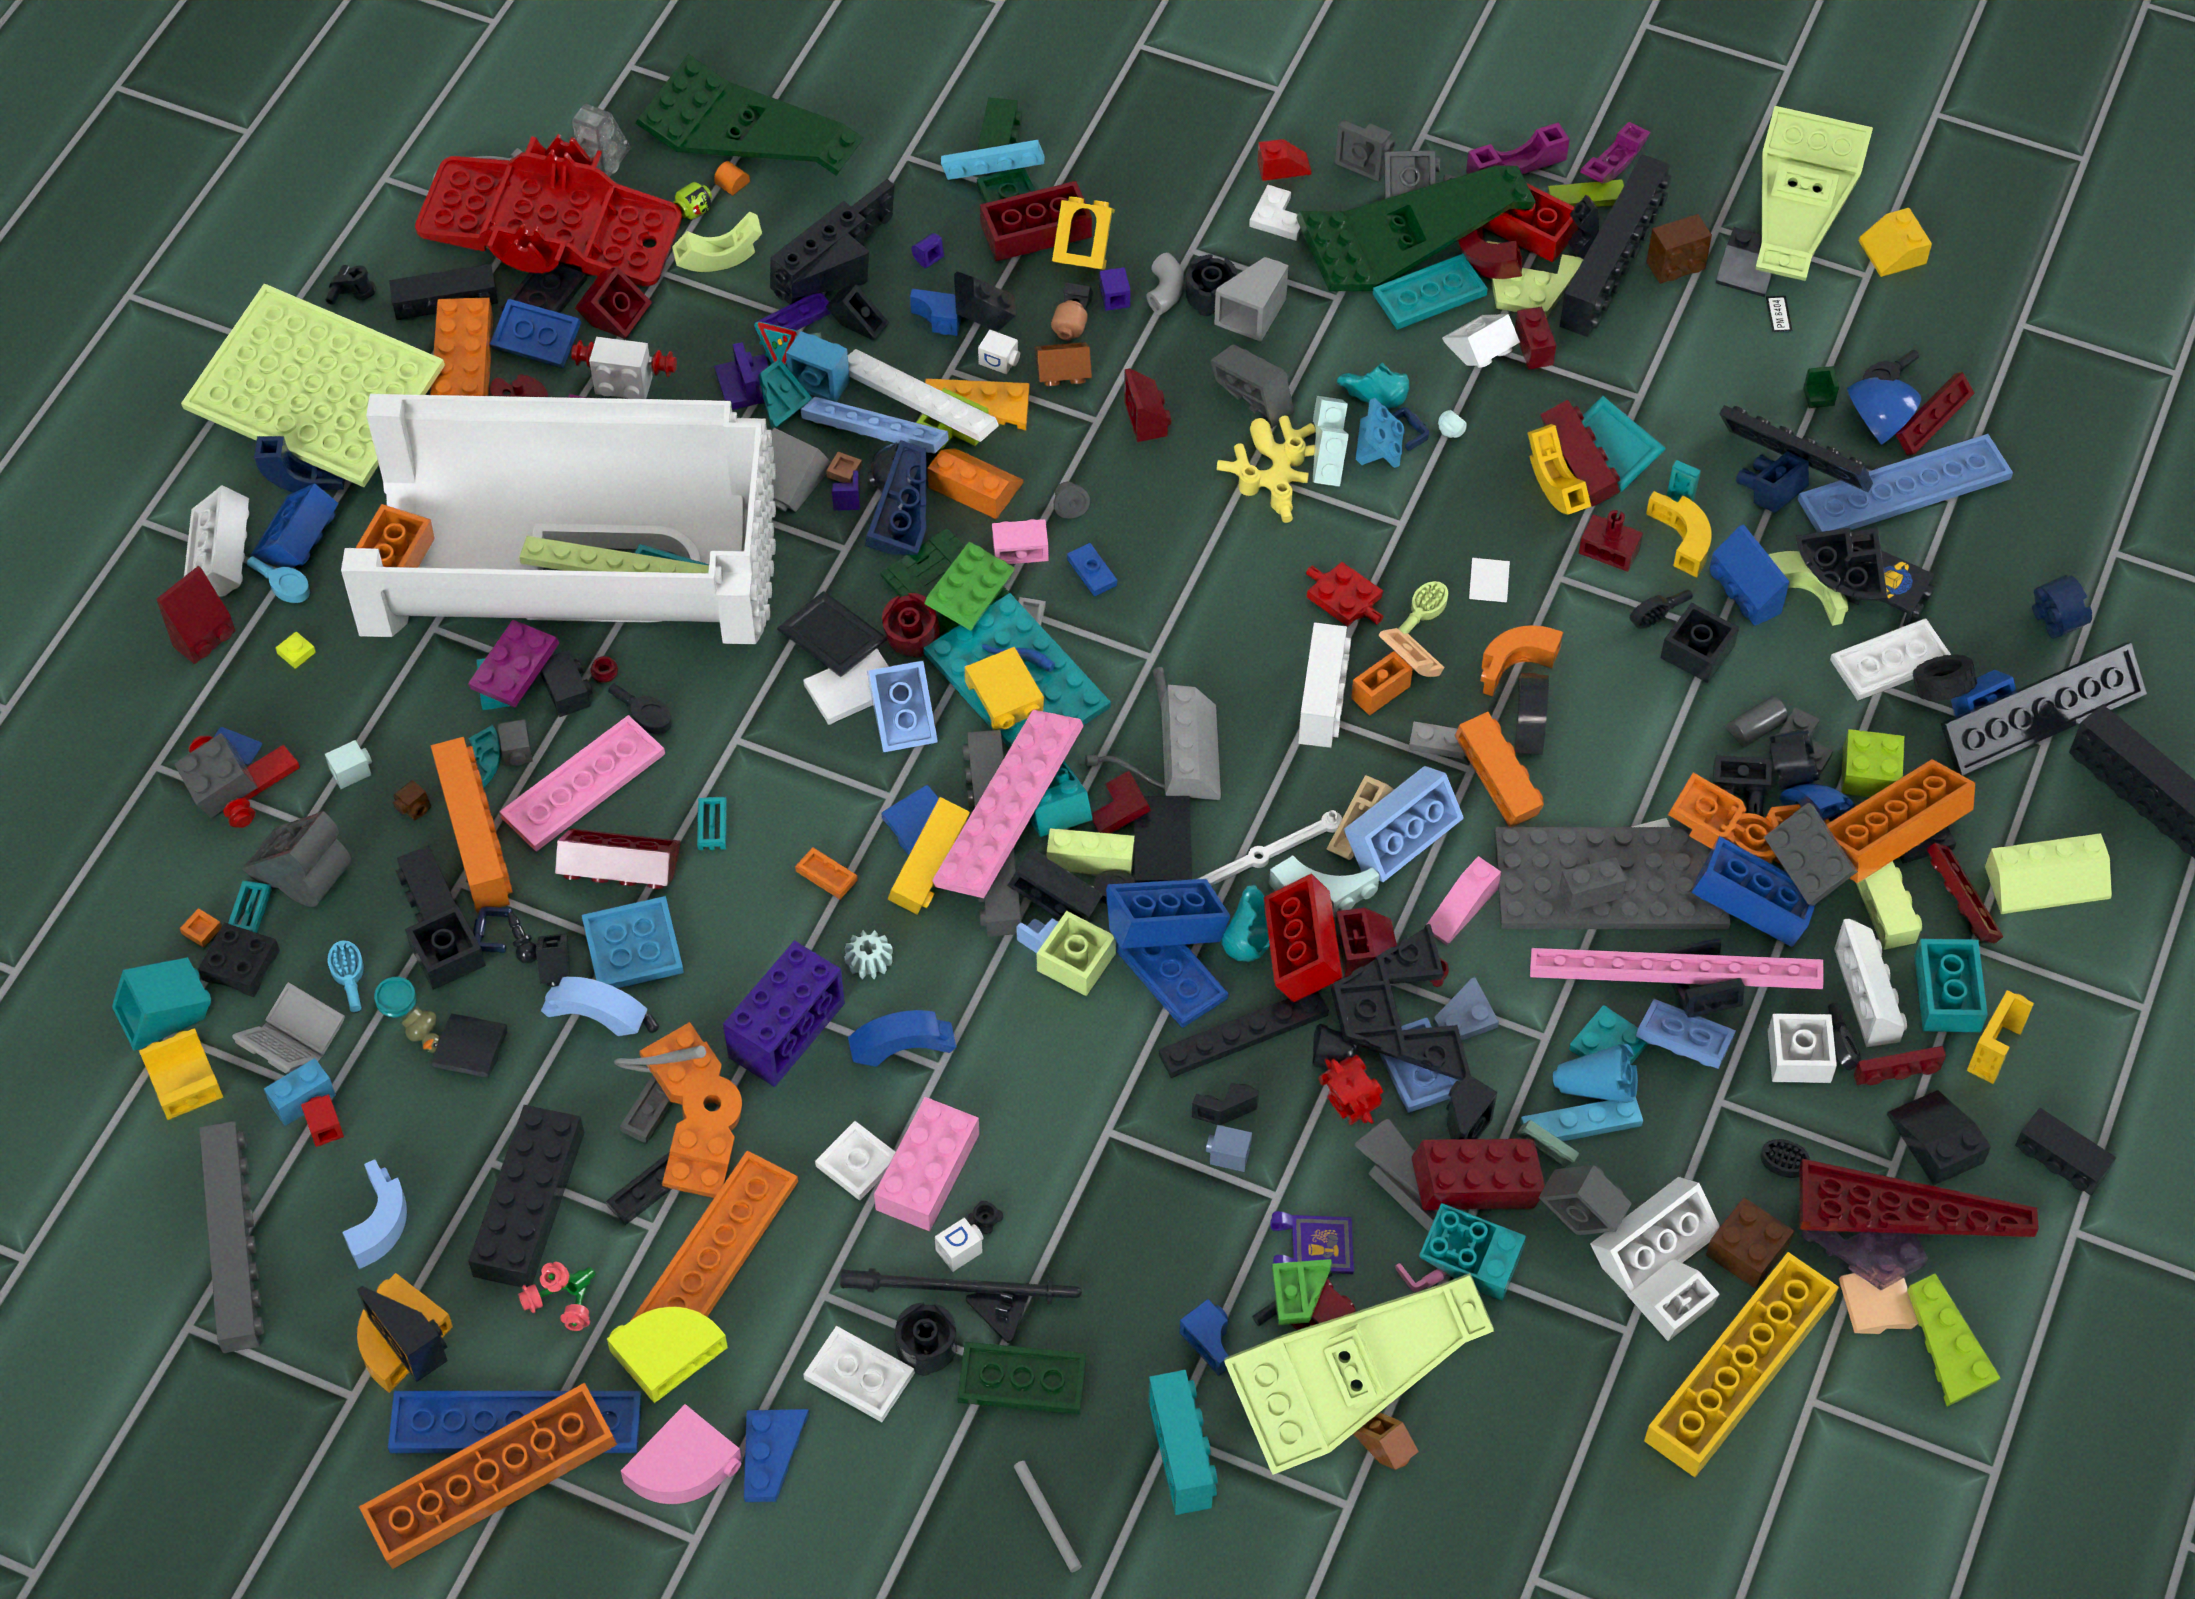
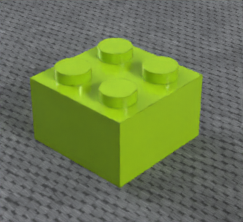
M1848 729L1843 746L1841 793L1872 797L1903 777L1904 736Z

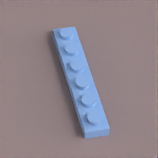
M814 397L801 409L802 419L878 438L882 441L897 442L899 444L900 440L926 448L928 453H936L949 440L948 431L819 397Z

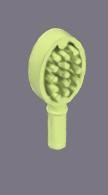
M1436 581L1428 582L1419 587L1412 598V613L1409 614V617L1398 629L1403 634H1406L1420 620H1431L1439 616L1447 605V587L1443 583Z

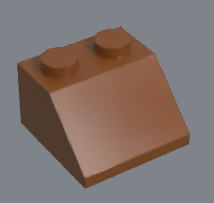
M1086 342L1035 346L1038 380L1044 382L1045 386L1060 385V380H1070L1071 384L1086 383V378H1092L1090 347Z

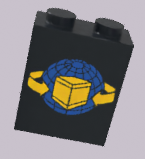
M1881 550L1888 600L1879 601L1906 612L1903 626H1907L1913 618L1919 619L1924 609L1922 604L1924 599L1930 600L1935 590V586L1932 585L1935 574ZM1849 597L1848 601L1859 605L1861 599Z

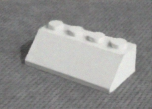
M223 485L191 509L184 576H186L197 566L202 568L218 596H226L233 589H237L242 582V563L245 559L244 542L247 538L246 523L249 517V498Z
M1844 919L1834 950L1866 1047L1898 1043L1901 1041L1904 1030L1907 1029V1021L1904 1013H1900L1898 1008V993L1895 988L1892 989L1889 981V966L1883 963L1881 957V942L1879 939H1875L1871 928L1851 919Z
M1678 1177L1623 1218L1616 1232H1605L1590 1243L1602 1269L1628 1295L1672 1259L1683 1263L1710 1242L1711 1238L1720 1228V1225L1700 1184Z

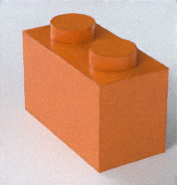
M1393 651L1353 679L1351 699L1370 716L1410 687L1413 668Z

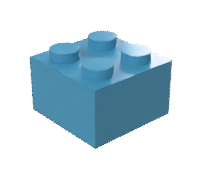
M800 331L786 352L787 368L809 394L837 402L850 382L847 348L837 343L833 344L820 339L816 335Z

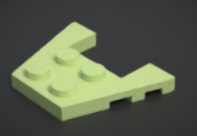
M1487 241L1488 243L1498 244L1497 242ZM1562 254L1557 274L1522 268L1521 277L1509 279L1492 278L1496 308L1517 312L1518 310L1542 306L1547 318L1561 299L1567 286L1570 285L1583 259Z

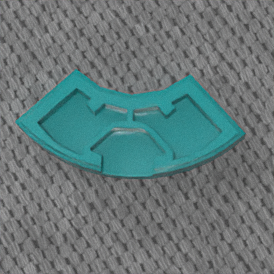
M493 725L469 738L483 788L494 777L501 760V744Z

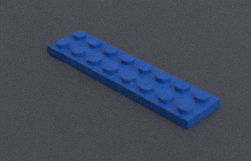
M394 1391L388 1450L390 1453H457L568 1391ZM589 1391L617 1443L616 1446L604 1453H638L641 1391Z

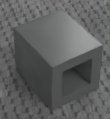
M525 719L498 724L505 767L511 765L520 766L524 763L533 762Z

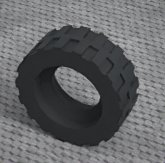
M1953 654L1934 657L1919 664L1912 673L1918 697L1920 696L1921 699H1926L1927 701L1950 700L1960 697L1974 689L1977 684L1973 660L1966 655Z

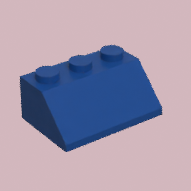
M315 483L287 495L252 551L251 556L279 567L292 568L297 565L302 566L310 558L311 554L309 551L312 546L316 545L322 538L323 533L321 531L324 526L328 525L335 517L334 510L339 503Z
M1743 524L1713 552L1709 569L1712 577L1718 580L1725 588L1727 596L1733 599L1740 607L1742 615L1756 626L1782 613L1790 581Z

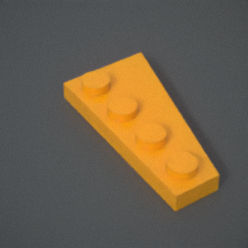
M926 379V384L940 391L946 388L988 408L989 415L995 417L998 424H1015L1018 429L1026 430L1030 383Z

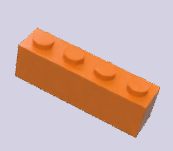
M1486 712L1460 724L1455 738L1509 827H1514L1539 815L1544 805L1543 796L1537 788L1533 787L1525 766L1519 764L1512 744L1506 742L1501 734L1502 731L1498 721L1492 719L1489 712Z

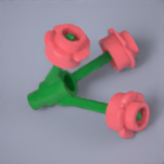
M547 1263L541 1269L542 1275L540 1276L541 1285L547 1289L538 1292L535 1284L528 1287L526 1285L522 1286L523 1292L519 1293L518 1296L524 1311L530 1309L532 1313H535L536 1309L543 1307L541 1298L566 1289L570 1294L576 1296V1302L565 1307V1312L561 1314L560 1320L565 1323L567 1329L572 1331H580L584 1327L589 1326V1310L582 1306V1302L586 1293V1287L590 1285V1280L596 1275L591 1267H587L583 1271L579 1270L574 1274H569L567 1268L562 1263Z

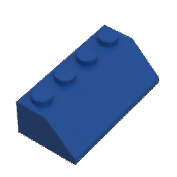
M1720 836L1701 868L1691 892L1791 947L1794 946L1808 927L1815 905H1808L1787 872Z
M1207 879L1108 884L1106 888L1109 930L1121 949L1220 942L1230 919V914Z

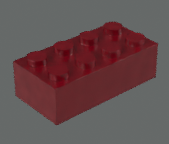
M1077 181L980 204V225L995 261L1054 247L1061 201H1068L1069 196L1084 199ZM1081 208L1074 213L1068 243L1092 237V216L1089 209Z
M1534 1139L1422 1140L1411 1157L1423 1210H1438L1441 1203L1458 1210L1535 1208L1540 1201L1539 1196L1545 1187Z

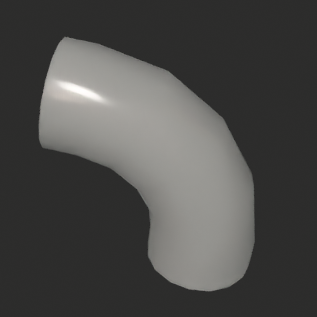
M1170 253L1161 254L1152 264V272L1158 277L1159 284L1155 289L1147 293V301L1152 310L1158 315L1165 313L1179 301L1185 287L1183 269Z

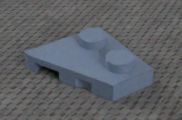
M1474 977L1434 1017L1433 1024L1435 1027L1458 1025L1461 1040H1465L1498 1028L1499 1021L1478 981Z

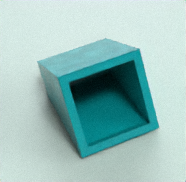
M187 957L123 970L112 1008L133 1050H139L204 1020L208 1007L211 1005V997L208 990L204 989L200 982L198 970L193 968Z

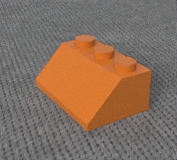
M956 448L941 450L927 468L928 488L994 519L999 517L1023 484V479Z

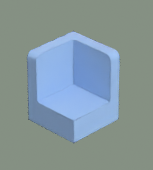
M1052 918L1045 925L1039 920L1033 919L1027 926L1020 922L1016 927L1017 940L1037 953L1058 924V921Z

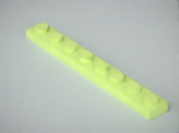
M526 536L519 556L521 564L563 571L709 572L708 565Z

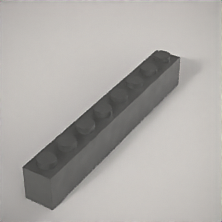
M1001 730L968 732V744H963L964 761L969 760L970 767H965L966 784L972 783V790H967L969 807H974V809L1004 759ZM1012 849L986 896L984 898L978 897V902H984L985 909H979L981 926L987 927V937L1017 934L1016 927L1021 922L1018 892L1007 886L1016 872L1014 849Z
M235 1121L199 1127L217 1341L223 1353L260 1347L259 1335L264 1334L262 1318L261 1316L257 1317L256 1308L261 1307V1297L259 1290L254 1288V1281L259 1280L256 1262L252 1263L251 1255L256 1254V1244L254 1236H250L249 1228L254 1227L252 1210H247V1201H251V1190L249 1183H245L244 1175L249 1174L247 1158L242 1156V1149L247 1148L244 1131L239 1132Z

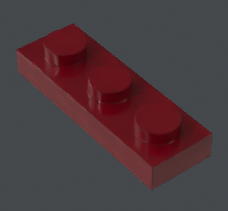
M1943 1046L1858 1061L1854 1078L1857 1085L1866 1083L1868 1085H1876L1883 1080L1893 1078L1903 1080L1919 1073L1930 1075L1941 1070L1946 1054Z

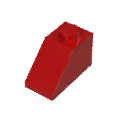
M1284 139L1258 142L1257 163L1262 181L1311 175L1306 152Z

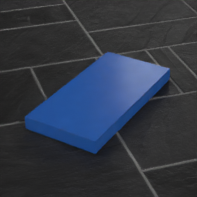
M1116 941V952L1182 1028L1228 999L1229 993L1186 944L1121 949Z

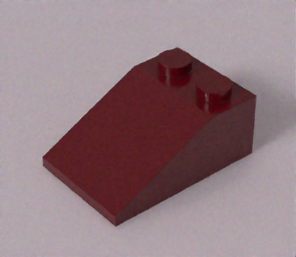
M199 566L156 599L173 647L193 664L207 657L214 648L223 641L228 640L235 632L231 615Z

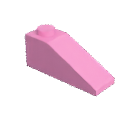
M1478 856L1461 874L1427 923L1431 924L1434 937L1448 945L1498 890L1501 871Z

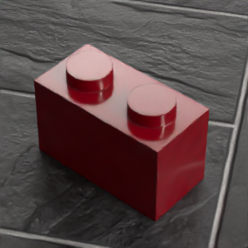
M1542 306L1518 310L1515 331L1519 338V345L1528 370L1552 366L1554 364L1556 343Z

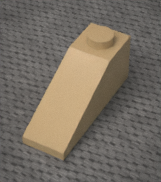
M1365 775L1327 850L1351 860L1355 855L1344 828L1394 789L1386 783Z

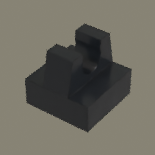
M1065 282L1063 290L1064 302L1079 300L1086 311L1089 302L1092 300L1093 290L1090 286Z

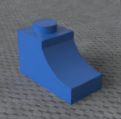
M912 289L910 295L911 313L927 319L932 325V332L957 336L962 316L956 314L955 295Z
M1207 1299L1180 1320V1334L1214 1372L1220 1376L1228 1370L1224 1359L1229 1356L1221 1343L1222 1337L1227 1334L1228 1316L1219 1305L1214 1306Z

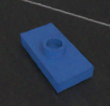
M1091 543L1067 553V560L1093 596H1097L1117 586V579Z

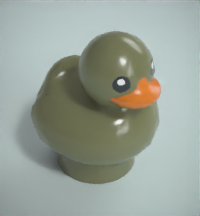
M415 1006L403 1017L400 1023L406 1028V1036L410 1041L422 1040L423 1049L429 1053H435L440 1036L430 1033V1031L436 1026V1015L434 1012L422 1011L418 1006Z

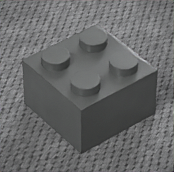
M1594 1165L1555 1169L1539 1196V1199L1576 1235L1616 1232L1631 1205V1202L1623 1195L1622 1190L1613 1185L1604 1176V1172Z

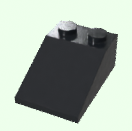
M1939 1090L1887 1112V1116L1933 1186L1985 1163L1991 1148L1990 1144L1976 1123Z
M361 1286L357 1289L367 1317L416 1382L448 1361L444 1352L448 1347L441 1337L443 1333L433 1319L428 1321L421 1312L366 1287Z

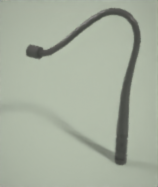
M1157 667L1153 669L1161 707L1167 686L1164 669ZM1097 754L1085 755L1086 766H1097L1099 762L1106 761L1118 763L1146 782L1165 790V784L1150 778L1120 758L1113 756L1098 757Z

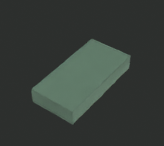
M1532 1120L1522 1124L1517 1132L1518 1136L1523 1139H1534L1537 1149L1562 1166H1568L1575 1162L1579 1155V1152Z

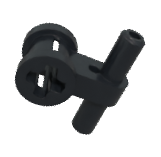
M342 265L337 276L333 277L329 285L330 291L325 301L330 305H334L339 294L353 293L356 299L365 300L375 294L376 286L368 279V271L364 266L359 265L350 268L348 265Z

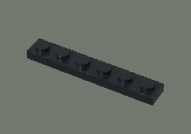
M1318 991L1295 1002L1288 998L1159 1049V1057L1170 1078H1173L1327 1017L1329 1010Z

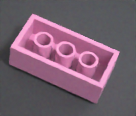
M924 1097L874 1193L876 1210L930 1231L979 1136V1118Z

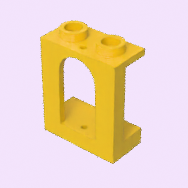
M1069 196L1068 201L1062 200L1052 261L1105 270L1107 262L1105 254L1112 213L1115 212V209L1109 208V203L1094 200V204L1090 205L1084 204L1083 198ZM1081 208L1092 210L1096 216L1097 223L1091 257L1067 253L1072 218L1074 213Z
M2006 991L1977 1043L1967 1068L1968 1072L1994 1084L2010 1048L1997 1041L1996 1038L2003 1027L2021 1035L2034 1005L2033 1002L2020 994Z

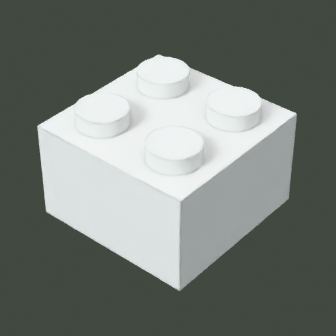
M1773 1014L1768 1028L1772 1082L1831 1083L1837 1066L1832 1016L1827 1014Z

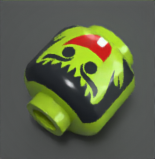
M692 182L676 192L674 203L681 209L683 218L693 220L710 210L712 194L707 186H701L697 182Z

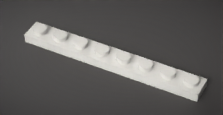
M857 349L848 355L849 377L979 442L999 426L995 417Z

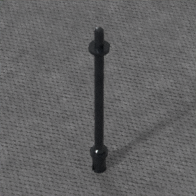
M869 1268V1271L842 1269L840 1287L842 1289H867L871 1293H874L880 1287L1001 1294L1003 1292L1010 1295L1046 1297L1047 1304L1052 1305L1053 1297L1076 1299L1082 1295V1290L1079 1287L1053 1285V1277H1049L1047 1285L891 1276L881 1275L879 1272H876V1269Z

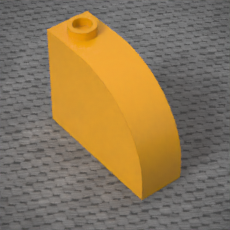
M397 1273L379 1285L377 1293L421 1312L428 1321L433 1319L443 1333L442 1338L452 1329L453 1325L449 1314ZM363 1310L357 1328L359 1350L372 1378L390 1393L409 1372L369 1320L365 1310Z

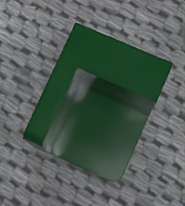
M1834 366L1808 369L1803 389L1809 408L1835 406L1839 383Z

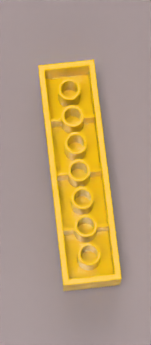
M1787 1252L1651 1422L1644 1441L1690 1475L1696 1477L1828 1310L1835 1299L1839 1287Z

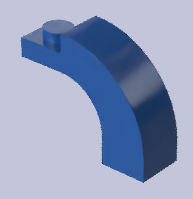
M924 1010L903 1011L879 1017L864 1024L848 1037L853 1062L875 1067L890 1055L909 1048H927L947 1053L952 1052L956 1048L951 1022L937 1020L935 1012Z

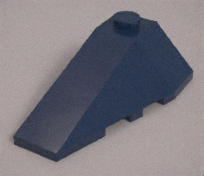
M900 440L867 534L865 546L887 554L918 555L926 532V448Z

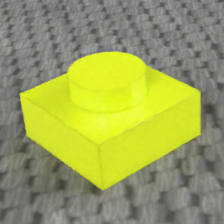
M298 632L293 633L276 647L277 654L295 669L316 653L314 646Z

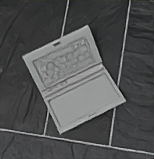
M288 982L265 1019L267 1023L262 1027L258 1026L235 1033L232 1038L239 1046L253 1054L261 1055L268 1060L269 1064L288 1074L314 1058L319 1061L323 1057L341 1027L345 1016Z

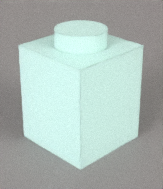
M356 740L325 754L329 769L340 789L371 776L368 765L372 763L371 757L366 748L360 749Z

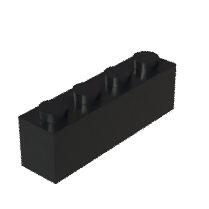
M491 264L389 280L396 320L437 314L438 299L490 298L491 305L498 304Z

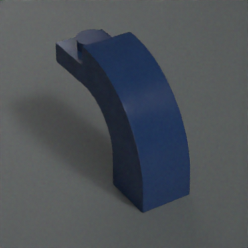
M257 436L254 454L256 465L262 475L276 486L293 493L314 483L322 490H344V478L298 459L289 451L284 436Z

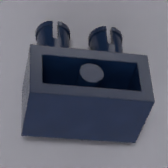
M1788 451L1776 461L1760 454L1755 459L1753 468L1761 473L1757 475L1747 468H1742L1736 477L1738 484L1754 491L1755 504L1776 513L1809 486V461Z

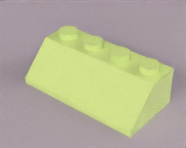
M2101 833L1992 848L1985 865L2001 914L2111 899L2112 896L2110 857Z

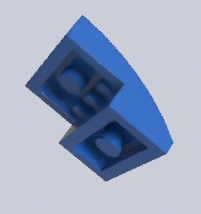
M928 785L881 812L883 821L898 837L899 845L908 855H910L939 800Z

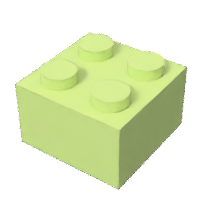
M1066 911L1037 952V971L1087 996L1115 956L1116 939L1111 933Z

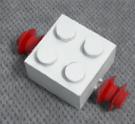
M596 337L595 343L591 341L588 346H583L582 340H579L577 345H573L571 358L575 360L576 366H579L583 361L586 362L587 367L591 368L595 394L603 396L646 399L653 377L652 371L655 376H658L660 371H663L666 377H670L671 373H675L677 358L673 357L672 351H669L667 356H662L661 350H658L653 357H650L648 343Z

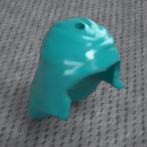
M1384 363L1379 364L1374 370L1366 373L1364 376L1345 373L1337 378V384L1345 387L1349 395L1357 397L1360 401L1366 403L1376 398L1387 409L1396 408L1401 405L1409 393L1407 374L1393 373Z
M1256 885L1247 886L1243 891L1237 910L1221 939L1225 952L1236 961L1253 962L1255 959H1259L1270 946L1263 898L1265 896L1261 890L1257 889Z

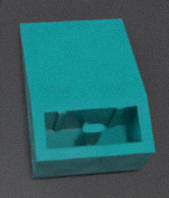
M1065 761L1061 764L1030 818L1032 826L1040 837L1048 835L1050 828L1067 829L1093 820L1087 791Z
M1441 1203L1419 1257L1455 1279L1470 1273L1478 1292L1503 1301L1524 1250L1526 1236Z

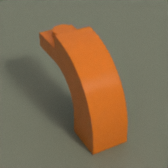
M1531 625L1516 627L1497 636L1487 646L1483 654L1481 667L1483 672L1480 681L1484 682L1483 694L1494 696L1504 671L1513 664L1533 662L1552 668L1561 648L1563 632L1544 626Z

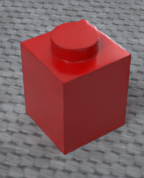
M329 1094L323 1097L311 1098L308 1102L301 1104L316 1147L344 1137Z

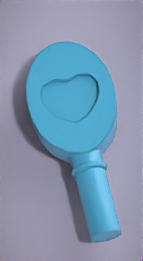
M254 556L248 559L247 565L264 575L265 578H269L271 589L278 598L290 603H300L308 599L310 587L308 580L300 571L290 567L274 569Z
M344 940L339 941L329 950L328 966L334 980L338 984L343 985L346 990L350 1011L358 1012L362 1007L356 983L363 975V960L355 944Z

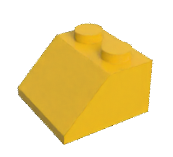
M1910 208L1884 215L1862 234L1858 240L1880 277L1927 264L1932 246L1931 241Z

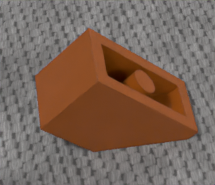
M1381 1412L1353 1433L1379 1463L1394 1470L1408 1464L1410 1458L1419 1452L1404 1423Z

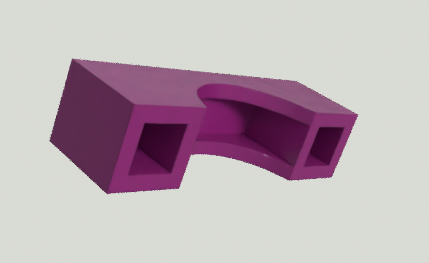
M1559 122L1536 129L1532 137L1525 144L1511 151H1497L1491 144L1468 151L1466 172L1470 174L1497 165L1518 166L1521 173L1525 174L1567 160L1570 139Z

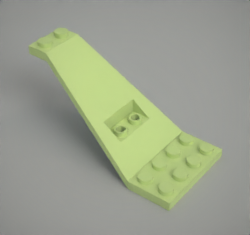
M1469 1273L1438 1286L1279 1336L1226 1357L1224 1362L1272 1475L1330 1453L1465 1342L1494 1331V1328L1473 1278ZM1347 1351L1351 1357L1348 1360H1342L1339 1357V1353ZM1358 1379L1362 1382L1363 1386L1356 1389L1351 1385V1382Z

